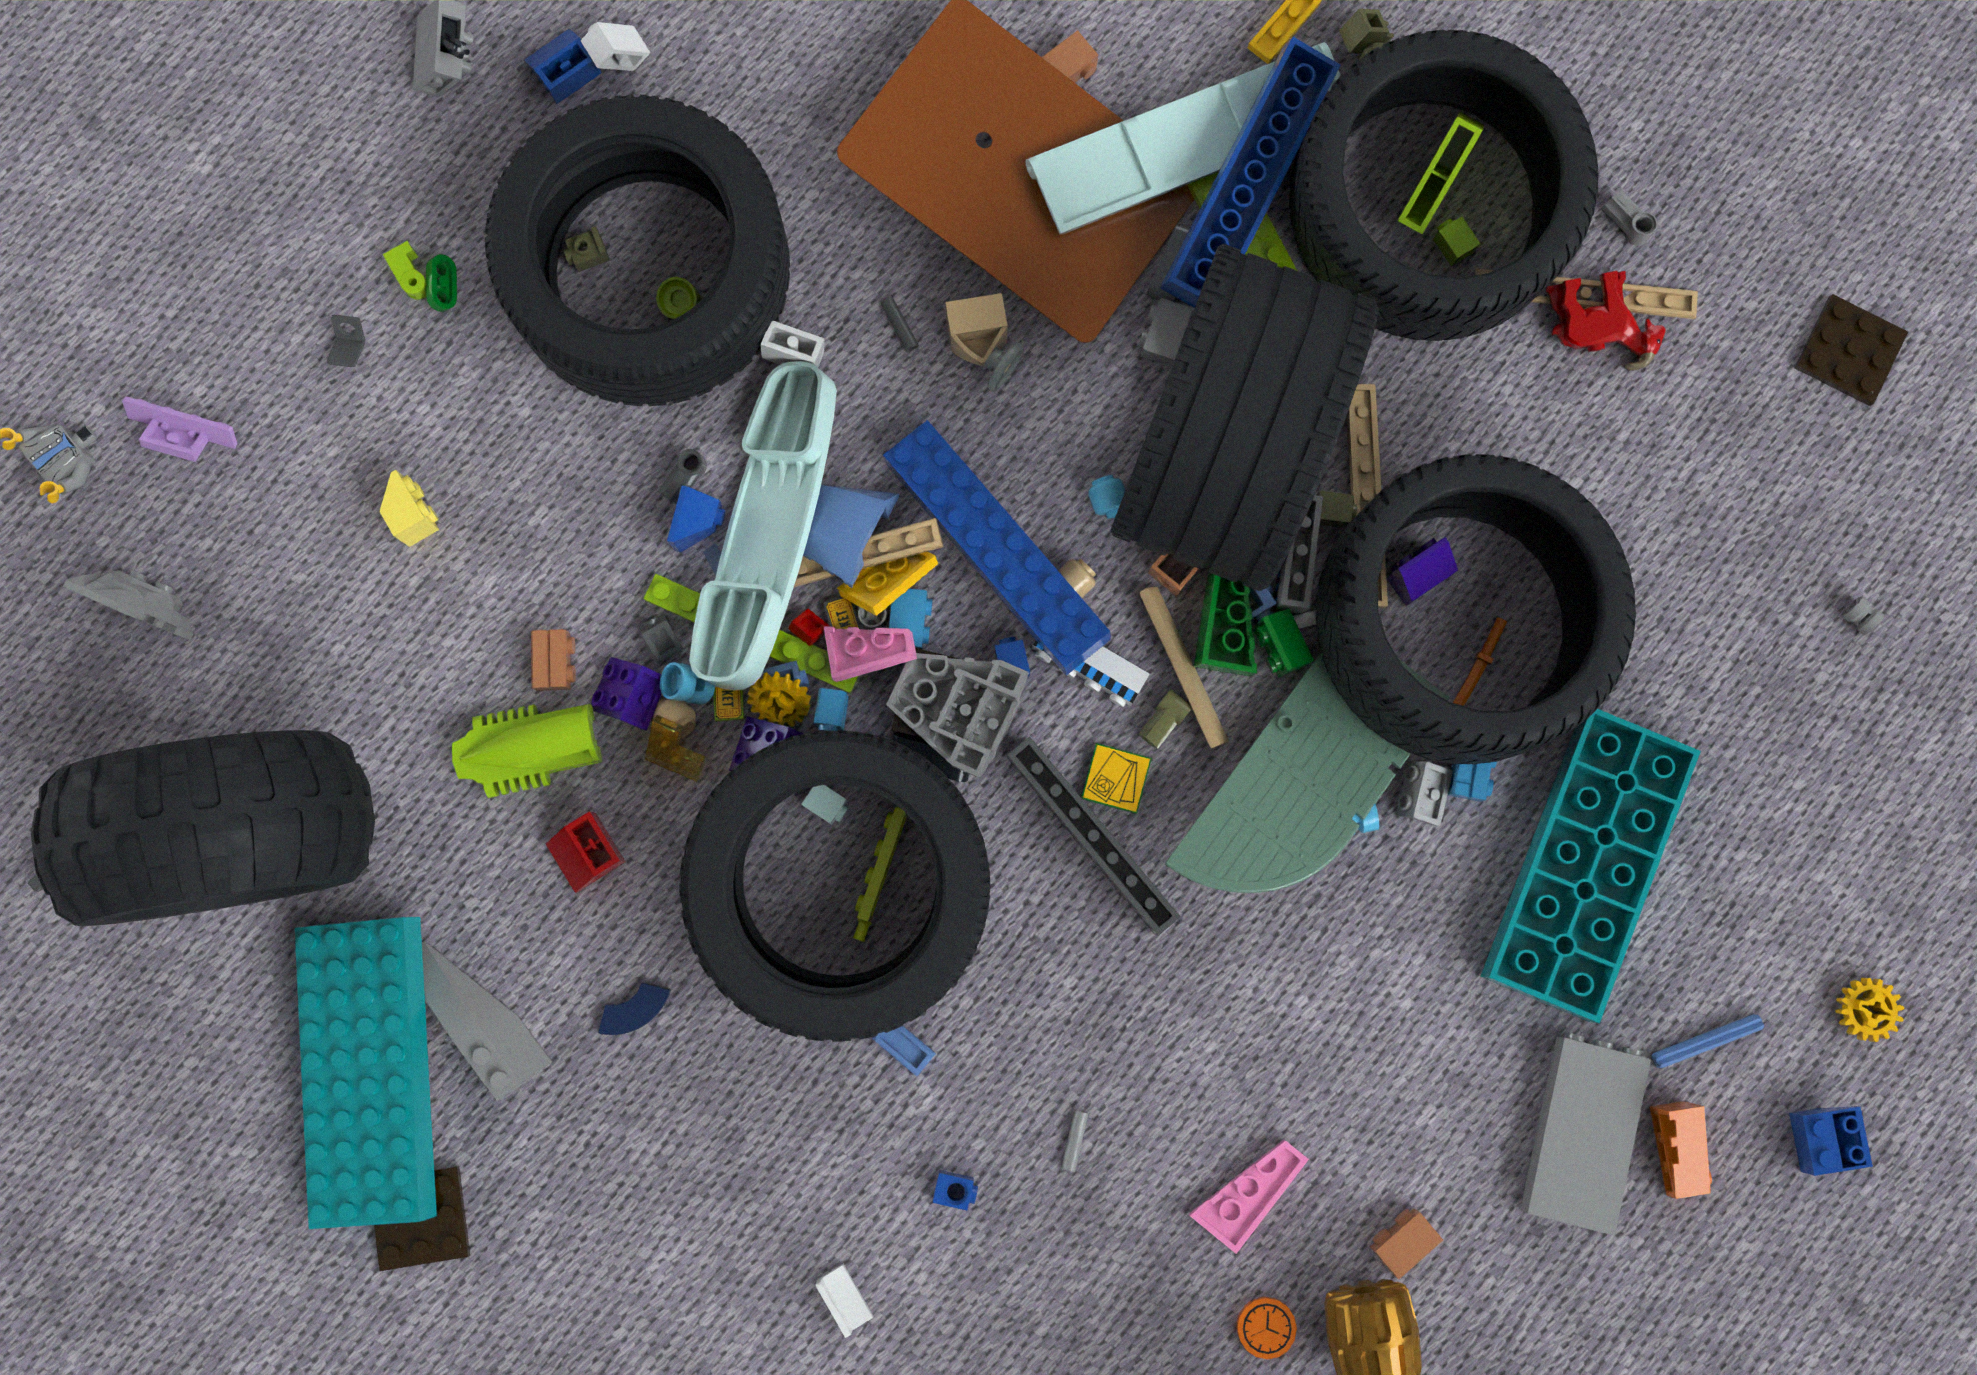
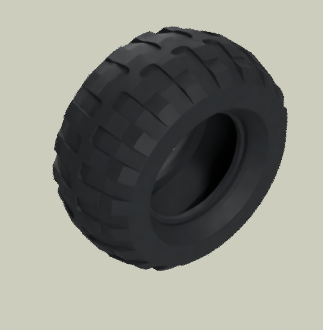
M263 731L149 745L91 757L61 767L39 788L38 808L34 811L31 841L35 872L45 894L50 895L55 914L75 926H97L157 919L252 904L351 883L369 865V845L373 842L375 816L370 784L361 765L356 763L351 745L333 734L323 731Z

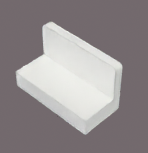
M844 1264L817 1280L816 1287L845 1338L851 1335L852 1330L873 1318V1314Z

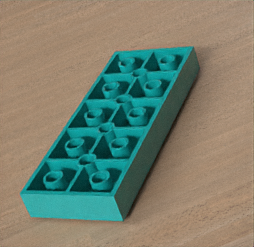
M1597 709L1588 719L1574 728L1480 977L1585 1021L1601 1022L1699 758L1700 750L1600 709Z
M400 917L295 928L308 1227L309 1229L411 1223L436 1217L421 917Z

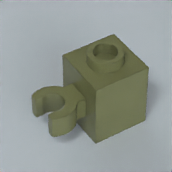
M1358 9L1339 30L1349 53L1362 54L1364 49L1370 44L1377 42L1385 44L1394 37V34L1389 33L1387 28L1389 25L1388 21L1383 19L1378 9Z

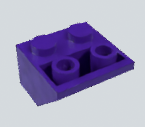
M1446 537L1438 542L1435 538H1432L1413 553L1415 555L1414 558L1410 553L1390 568L1393 573L1386 579L1405 606L1458 571Z

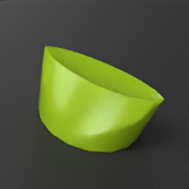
M680 277L668 278L662 282L656 295L658 308L665 316L671 319L680 317L702 300L698 290L689 281Z

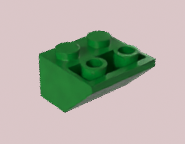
M1290 609L1265 616L1254 626L1256 629L1253 632L1254 638L1260 648L1264 646L1269 656L1265 658L1267 666L1271 673L1276 672L1279 678L1314 661Z

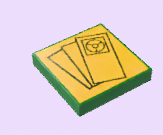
M1096 743L1081 798L1086 801L1137 814L1152 758Z

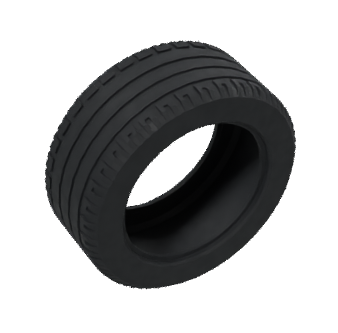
M632 94L626 96L617 95L614 99L605 97L598 101L592 100L588 105L583 106V104H580L577 108L566 110L567 114L563 116L557 115L554 117V120L545 123L546 127L542 130L537 129L533 136L525 140L526 144L523 147L520 146L517 153L511 157L509 167L504 168L503 174L497 181L498 188L493 191L489 204L491 211L487 213L485 232L488 235L485 237L486 258L489 260L487 268L490 280L494 284L493 289L500 305L539 359L565 382L572 386L575 385L578 390L591 396L598 395L602 400L613 403L620 401L624 405L642 406L643 404H648V406L667 405V402L672 401L676 404L691 400L690 397L697 395L700 397L705 393L713 391V387L717 385L722 386L734 378V374L737 371L741 372L753 361L752 357L760 353L761 342L765 332L772 321L779 322L778 315L782 314L787 298L785 293L789 289L790 280L788 240L776 195L766 171L762 169L761 162L753 151L747 148V144L733 130L729 131L727 125L714 116L709 117L701 109H697L692 105L685 106L681 101H674L666 97L663 100L659 99L658 96L641 94L639 97H634ZM638 182L670 183L699 194L722 213L729 223L730 232L728 253L724 267L707 295L680 317L649 328H612L594 323L580 316L562 302L558 287L557 266L564 237L577 216L591 202L603 194L618 187Z
M839 730L801 734L771 744L746 758L717 784L707 797L704 805L701 806L693 822L692 830L689 831L684 847V856L681 861L679 893L680 903H682L683 908L681 913L684 927L688 930V940L695 955H698L700 959L699 964L708 978L711 977L713 979L715 987L726 998L729 997L734 1002V1006L746 1015L750 1014L755 1017V1021L769 1028L773 1026L780 1029L779 1032L794 1037L798 1035L803 1036L807 1040L824 1042V1039L832 1040V1042L851 1041V1039L855 1038L861 1040L878 1036V1033H887L902 1027L904 1023L911 1022L924 1014L928 1008L938 1003L951 987L953 988L963 975V971L970 964L979 941H981L989 909L990 869L984 839L974 814L958 788L937 766L921 754L896 741L869 733ZM841 784L856 786L873 791L892 801L918 826L927 841L935 865L937 881L935 898L930 915L920 933L898 956L884 965L861 973L850 975L823 974L804 969L788 961L776 952L762 937L752 920L745 899L743 882L745 857L758 826L781 801L798 791L820 785Z

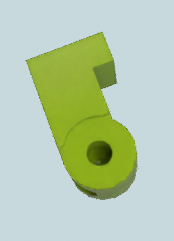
M406 241L384 253L385 260L401 288L409 297L414 300L425 298L426 278L417 271L412 262L418 258V255L411 244Z

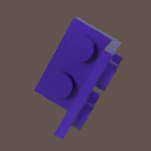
M611 657L603 669V676L599 686L592 696L591 705L593 711L647 731L662 694L660 689L661 674L642 665Z
M747 716L729 771L733 770L757 751L783 739L804 733L787 726Z

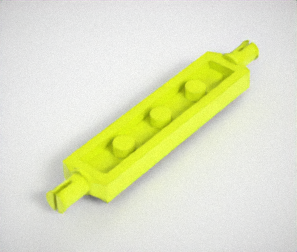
M898 806L895 807L893 813L888 812L884 823V828L887 829L884 840L879 839L874 852V856L878 857L875 867L870 866L864 883L868 884L865 895L860 894L855 906V911L859 912L857 916L859 922L853 938L865 942L869 926L872 925L871 920L908 816Z

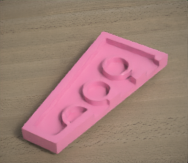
M1282 1140L1190 1212L1189 1216L1237 1254L1309 1159L1286 1140Z

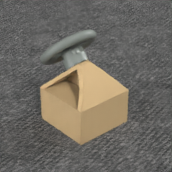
M1002 293L945 302L946 321L952 352L965 361L985 366L990 371H994L988 382V390L991 392L996 391L1012 373L1024 350L1022 343L1014 344L1007 353L1000 350L1007 342L1008 327Z

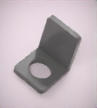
M332 315L331 321L336 339L327 358V363L335 366L355 367L365 345V336L360 318ZM348 323L355 328L356 332H346L341 328L340 324Z

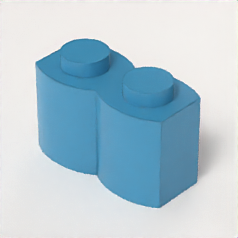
M825 688L818 689L813 724L819 728V731L844 730L849 701L847 692Z

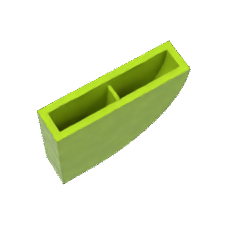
M1459 111L1398 219L1400 223L1423 234L1482 133L1484 124Z

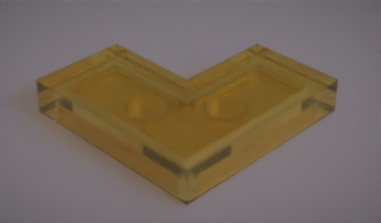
M656 715L652 721L644 760L697 782L702 773L705 756L679 745L683 731L682 725Z

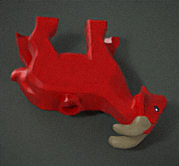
M1612 271L1599 275L1603 293V305L1583 309L1578 303L1576 292L1581 285V278L1566 280L1561 284L1545 288L1551 307L1559 318V324L1553 327L1551 334L1552 336L1556 335L1564 346L1575 350L1587 348L1588 352H1595L1605 349V344L1617 342L1639 356V361L1624 365L1625 369L1631 371L1648 366L1660 349L1666 332L1663 325H1653L1649 319H1646L1645 331L1641 332L1633 314L1624 303L1623 284L1626 280V271Z

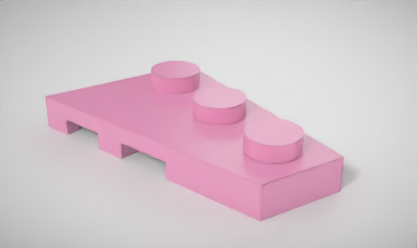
M824 627L831 676L835 682L917 659L913 633L909 629L875 628V630H863L858 627H848V629Z

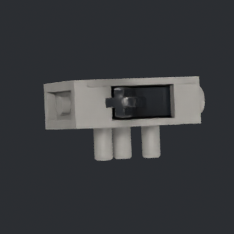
M434 0L417 16L413 90L433 96H442L462 80V73L469 74L471 72L472 65L467 62L470 50L466 48V44L471 45L474 37L472 34L464 32L465 4L456 2V0Z

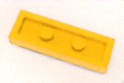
M1286 0L1249 42L1247 48L1265 63H1271L1285 44L1320 6L1322 0Z

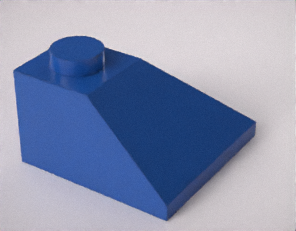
M681 486L667 538L668 543L676 552H683L715 533L717 525L722 526L725 509H722L723 505L720 500L690 487Z

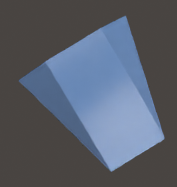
M821 484L803 556L823 566V569L831 575H837L843 579L846 585L852 588L864 566L862 552L880 517L889 518L899 498V493Z

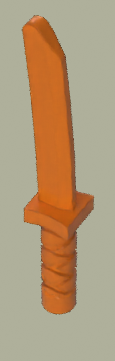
M1497 617L1490 631L1491 633L1487 637V641H1485L1481 652L1476 653L1474 657L1476 661L1452 703L1464 706L1487 664H1492L1494 658L1491 655L1507 624L1506 620Z

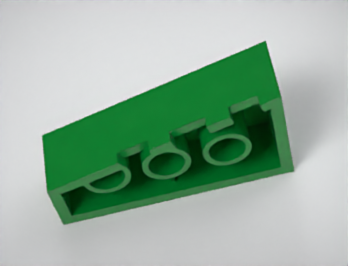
M1208 572L1193 667L1243 676L1257 674V664L1254 659L1255 642L1254 637H1252L1251 627L1252 609H1250L1249 604L1250 588L1243 586L1241 581L1233 582Z

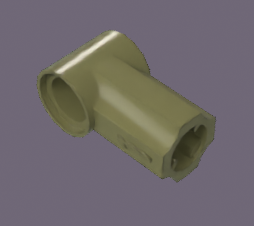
M1170 689L1156 707L1157 711L1146 722L1138 735L1151 746L1158 749L1175 726H1179L1191 711L1190 703Z

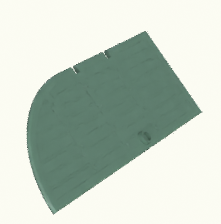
M1320 652L1173 851L1165 865L1183 877L1201 885L1236 893L1274 891L1306 880L1326 867L1344 849L1360 827L1359 824L1352 820L1354 815L1356 814L1362 820L1367 817L1373 805L1376 804L1395 777V773L1388 769L1390 764L1400 769L1411 753L1387 742L1373 730L1369 729L1351 711L1334 686L1322 658L1323 653ZM1399 660L1402 666L1425 688L1447 701L1450 699L1449 696Z

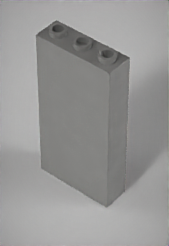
M1567 1033L1566 1038L1556 1037L1520 1210L1527 1214L1615 1236L1651 1059L1641 1057L1642 1051L1624 1047L1623 1052L1612 1050L1613 1044L1595 1040V1044L1592 1045L1584 1043V1036Z

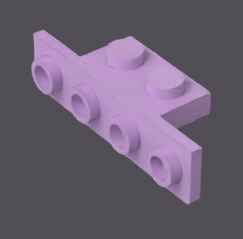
M125 397L122 400L128 419L149 424L139 438L141 447L196 462L208 441L233 449L236 448L237 441L233 428L223 422H214L195 414L190 415L170 407H161L142 399Z

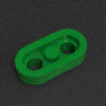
M439 254L429 259L426 264V299L431 308L438 312H444L453 308L457 302L456 265L450 257L444 254Z

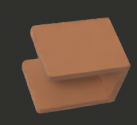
M1169 554L1161 555L1151 566L1148 574L1177 596L1199 569L1194 567L1179 585L1158 568Z

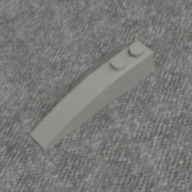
M426 941L422 942L424 991L427 1004L497 1101L505 1099L552 1062L517 1014L508 1009L496 997L453 965L451 961Z

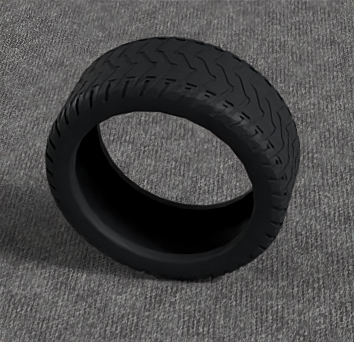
M1466 30L1426 31V33H1414L1404 36L1402 39L1396 38L1383 44L1380 48L1376 47L1364 55L1361 60L1358 59L1346 70L1345 74L1342 73L1332 85L1330 92L1328 91L1323 98L1300 145L1301 148L1298 150L1293 164L1295 167L1291 175V192H1289L1291 226L1295 232L1296 244L1307 269L1311 271L1312 276L1317 282L1321 279L1350 290L1352 295L1359 293L1375 299L1378 306L1375 329L1413 340H1453L1483 333L1486 330L1503 324L1521 312L1565 269L1587 235L1592 216L1594 215L1598 193V162L1590 127L1580 105L1564 82L1546 64L1540 62L1538 58L1531 55L1528 51L1520 49L1517 45H1512L1506 40H1501L1494 36L1491 37L1488 34L1473 31L1467 32ZM1420 103L1451 106L1476 115L1495 128L1516 151L1528 175L1533 200L1531 230L1521 256L1516 261L1490 273L1458 278L1427 274L1403 265L1381 250L1360 226L1348 201L1343 175L1345 144L1348 137L1369 119L1395 107Z
M1465 454L1453 456V458H1441L1431 461L1432 463L1430 464L1424 463L1410 470L1411 472L1402 474L1392 481L1391 485L1385 486L1346 526L1347 529L1343 530L1334 543V548L1331 549L1324 563L1325 568L1322 570L1318 583L1320 587L1317 590L1315 604L1317 612L1315 614L1320 652L1323 653L1322 658L1327 672L1338 693L1351 711L1369 729L1400 749L1432 761L1436 760L1450 764H1481L1501 761L1546 744L1572 731L1600 707L1619 681L1625 664L1628 661L1634 639L1636 607L1631 571L1622 546L1608 522L1582 493L1580 494L1577 489L1566 481L1561 480L1560 477L1527 462H1519L1518 459L1503 456L1495 457V455L1476 454V456ZM1438 517L1468 518L1493 525L1516 538L1539 560L1553 583L1561 608L1562 642L1557 664L1545 687L1526 707L1511 711H1479L1451 703L1425 688L1402 666L1387 641L1378 612V578L1384 554L1397 532L1411 524Z

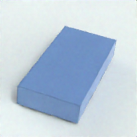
M904 1026L887 1033H878V1036L872 1038L915 1076L920 1074L936 1054Z

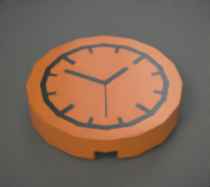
M1266 1296L1254 1299L1244 1305L1238 1315L1236 1325L1239 1340L1246 1351L1255 1357L1263 1359L1277 1358L1289 1351L1295 1341L1297 1331L1295 1317L1287 1305L1276 1298Z

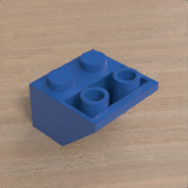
M570 29L524 59L525 63L556 104L602 73L583 46L580 37Z
M1860 1106L1816 1108L1789 1113L1801 1172L1818 1176L1873 1167Z

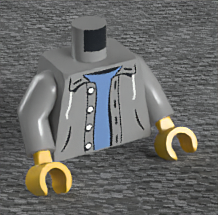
M62 425L21 429L17 431V434L11 428L0 429V439H11L2 442V447L6 450H11L16 446V442H19L21 444L19 449L46 481L40 485L39 489L40 495L49 493L47 495L49 503H56L59 500V494L65 495L85 485L91 469L90 465L95 461L86 447L98 439L97 435L87 425L83 426L76 433Z

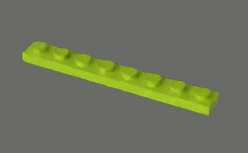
M655 574L643 599L695 623L700 593ZM779 630L769 656L770 658L783 664L797 660L800 671L805 670L806 674L849 694L852 693L859 676L835 682L831 676L828 651L815 645L809 646L801 639Z

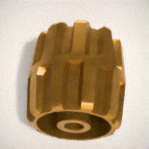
M1381 1279L1376 1283H1372L1370 1280H1361L1358 1285L1344 1284L1339 1286V1290H1331L1326 1294L1324 1305L1327 1340L1336 1375H1420L1422 1360L1419 1329L1409 1290L1405 1284L1387 1279Z

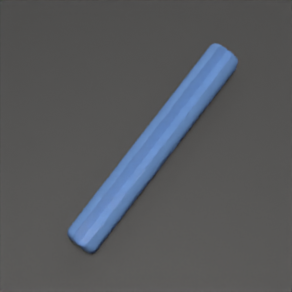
M1753 1014L1652 1054V1060L1657 1068H1664L1760 1031L1764 1028V1024L1759 1015Z

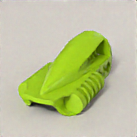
M532 704L528 705V712L525 706L518 707V715L513 708L508 709L507 715L504 710L498 711L497 718L494 713L487 714V721L484 715L474 716L472 718L473 730H470L465 737L452 743V762L458 779H472L484 786L487 797L492 798L499 796V789L502 795L509 794L510 788L513 793L519 792L520 785L522 790L525 791L530 789V782L534 789L539 788L541 785L540 778L544 787L551 785L550 773L603 762L601 750L597 745V740H595L592 726L593 720H595L592 705L585 704L538 714L536 705Z

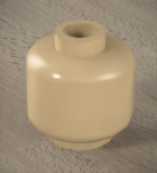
M1070 559L1058 570L1081 598L1095 586L1096 582L1093 577L1096 573L1082 559L1078 561Z
M667 698L659 700L653 714V722L667 737L672 739L684 738L696 726V713L685 701Z

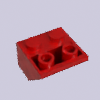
M591 811L563 827L546 843L547 848L575 893L626 862L598 815Z

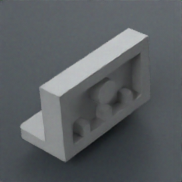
M1410 760L1404 772V781L1397 801L1396 816L1411 818L1432 826H1440L1453 770L1427 761Z

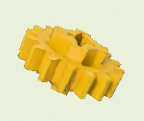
M775 671L774 676L771 677L765 672L762 678H759L750 686L747 704L752 705V713H760L759 720L767 718L769 719L768 722H778L779 725L783 726L787 722L793 727L796 721L802 722L804 716H807L811 696L806 695L807 687L799 686L801 680H790V674L787 673L785 677H780L779 672Z
M1861 978V982L1857 980L1850 981L1852 989L1845 987L1841 989L1845 997L1836 999L1838 1003L1842 1004V1008L1835 1010V1012L1843 1014L1844 1018L1839 1021V1024L1849 1025L1846 1031L1847 1034H1857L1858 1040L1866 1041L1868 1039L1870 1042H1878L1879 1037L1881 1039L1890 1038L1888 1031L1898 1032L1895 1022H1903L1904 1019L1898 1016V1011L1904 1010V1006L1897 1005L1896 1001L1901 996L1900 994H1891L1893 990L1892 985H1883V980ZM1864 992L1861 998L1856 999L1859 994ZM1862 1006H1869L1871 1009H1873V1011L1878 1012V1014H1874L1868 1011L1867 1008H1864Z

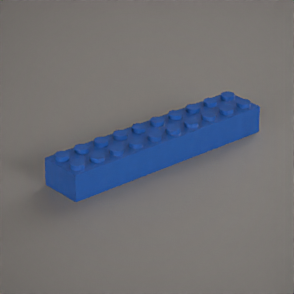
M1292 37L1285 44L1160 289L1195 308L1218 246L1226 244L1240 249L1242 254H1246L1341 64L1295 37Z
M928 420L883 454L889 469L932 519H937L939 528L1066 676L1111 640L1110 630Z

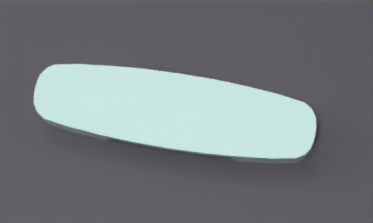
M791 361L782 363L774 368L765 380L742 439L743 450L750 456L728 525L716 578L714 581L706 583L700 593L689 661L691 669L697 677L721 689L744 690L761 677L783 621L809 536L828 454L837 393L834 381L817 366L809 362Z

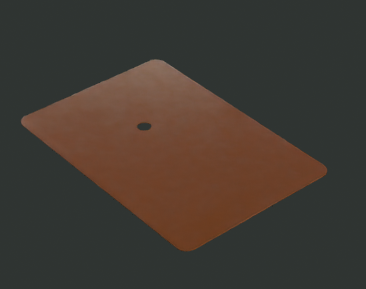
M951 0L837 148V156L845 166L1082 343L1091 342L1097 337L1194 201L1188 185H1185L1060 235L1037 180H1033L1027 171L1026 159L1124 120L968 0ZM984 132L990 135L992 144L988 148H981L977 145L976 136L979 133Z

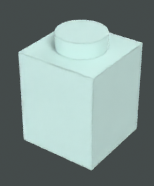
M825 785L812 787L801 804L831 825L835 820L840 823L849 809L845 806L848 800Z

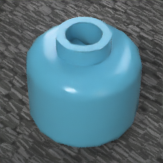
M1108 475L1092 482L1088 496L1095 514L1106 515L1107 519L1115 518L1126 490L1121 479Z

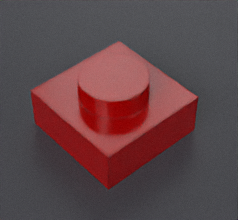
M808 608L791 621L788 629L807 645L811 646L825 634L824 627H829L830 625Z

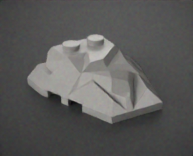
M119 570L102 574H87L66 579L63 587L107 607L150 623L180 637L191 640L193 636L188 618L179 614L183 604L181 598L171 594L173 588L158 581L155 586L146 583L148 577L131 570L129 575Z
M916 653L917 659L906 662L887 701V707L953 767L981 778L989 762L995 758L1018 709L1020 696L1029 674L1028 671L1002 660H992L990 662L978 661L967 657L965 659H954L944 655Z

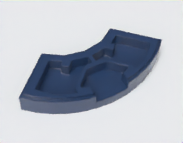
M641 983L637 993L629 1001L619 1005H605L598 1033L620 1035L645 1026L663 1009L671 990Z

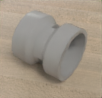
M1863 595L1855 599L1841 614L1848 622H1853L1856 625V629L1863 636L1875 629L1885 617L1880 610L1873 609L1870 606V601Z
M859 607L858 618L866 630H875V628H883L886 625L888 619L886 609L875 616Z

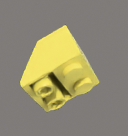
M394 470L390 474L379 512L393 536L410 547L438 531L439 528L435 522L439 518L430 505L427 506L421 499L425 494L416 481L413 482L409 475L403 476L397 470Z

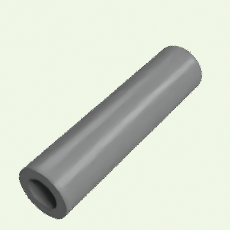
M1074 1110L1061 1169L1072 1172L1076 1171L1089 1115L1087 1112Z

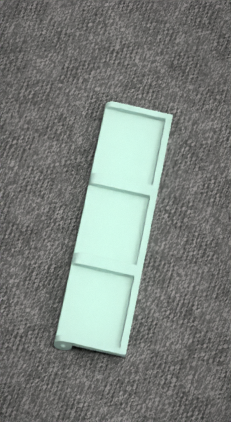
M1325 42L1312 47L1334 60ZM1275 61L1026 159L1027 171L1033 180H1037L1059 234H1066L1219 172ZM1338 70V72H1337V74H1336V76H1335V78H1334V80H1333V82H1332V84H1331V86H1330V88H1329V90H1328L1329 92H1330V90H1331L1332 85H1333V84L1336 82V80L1340 77V72H1339V70Z

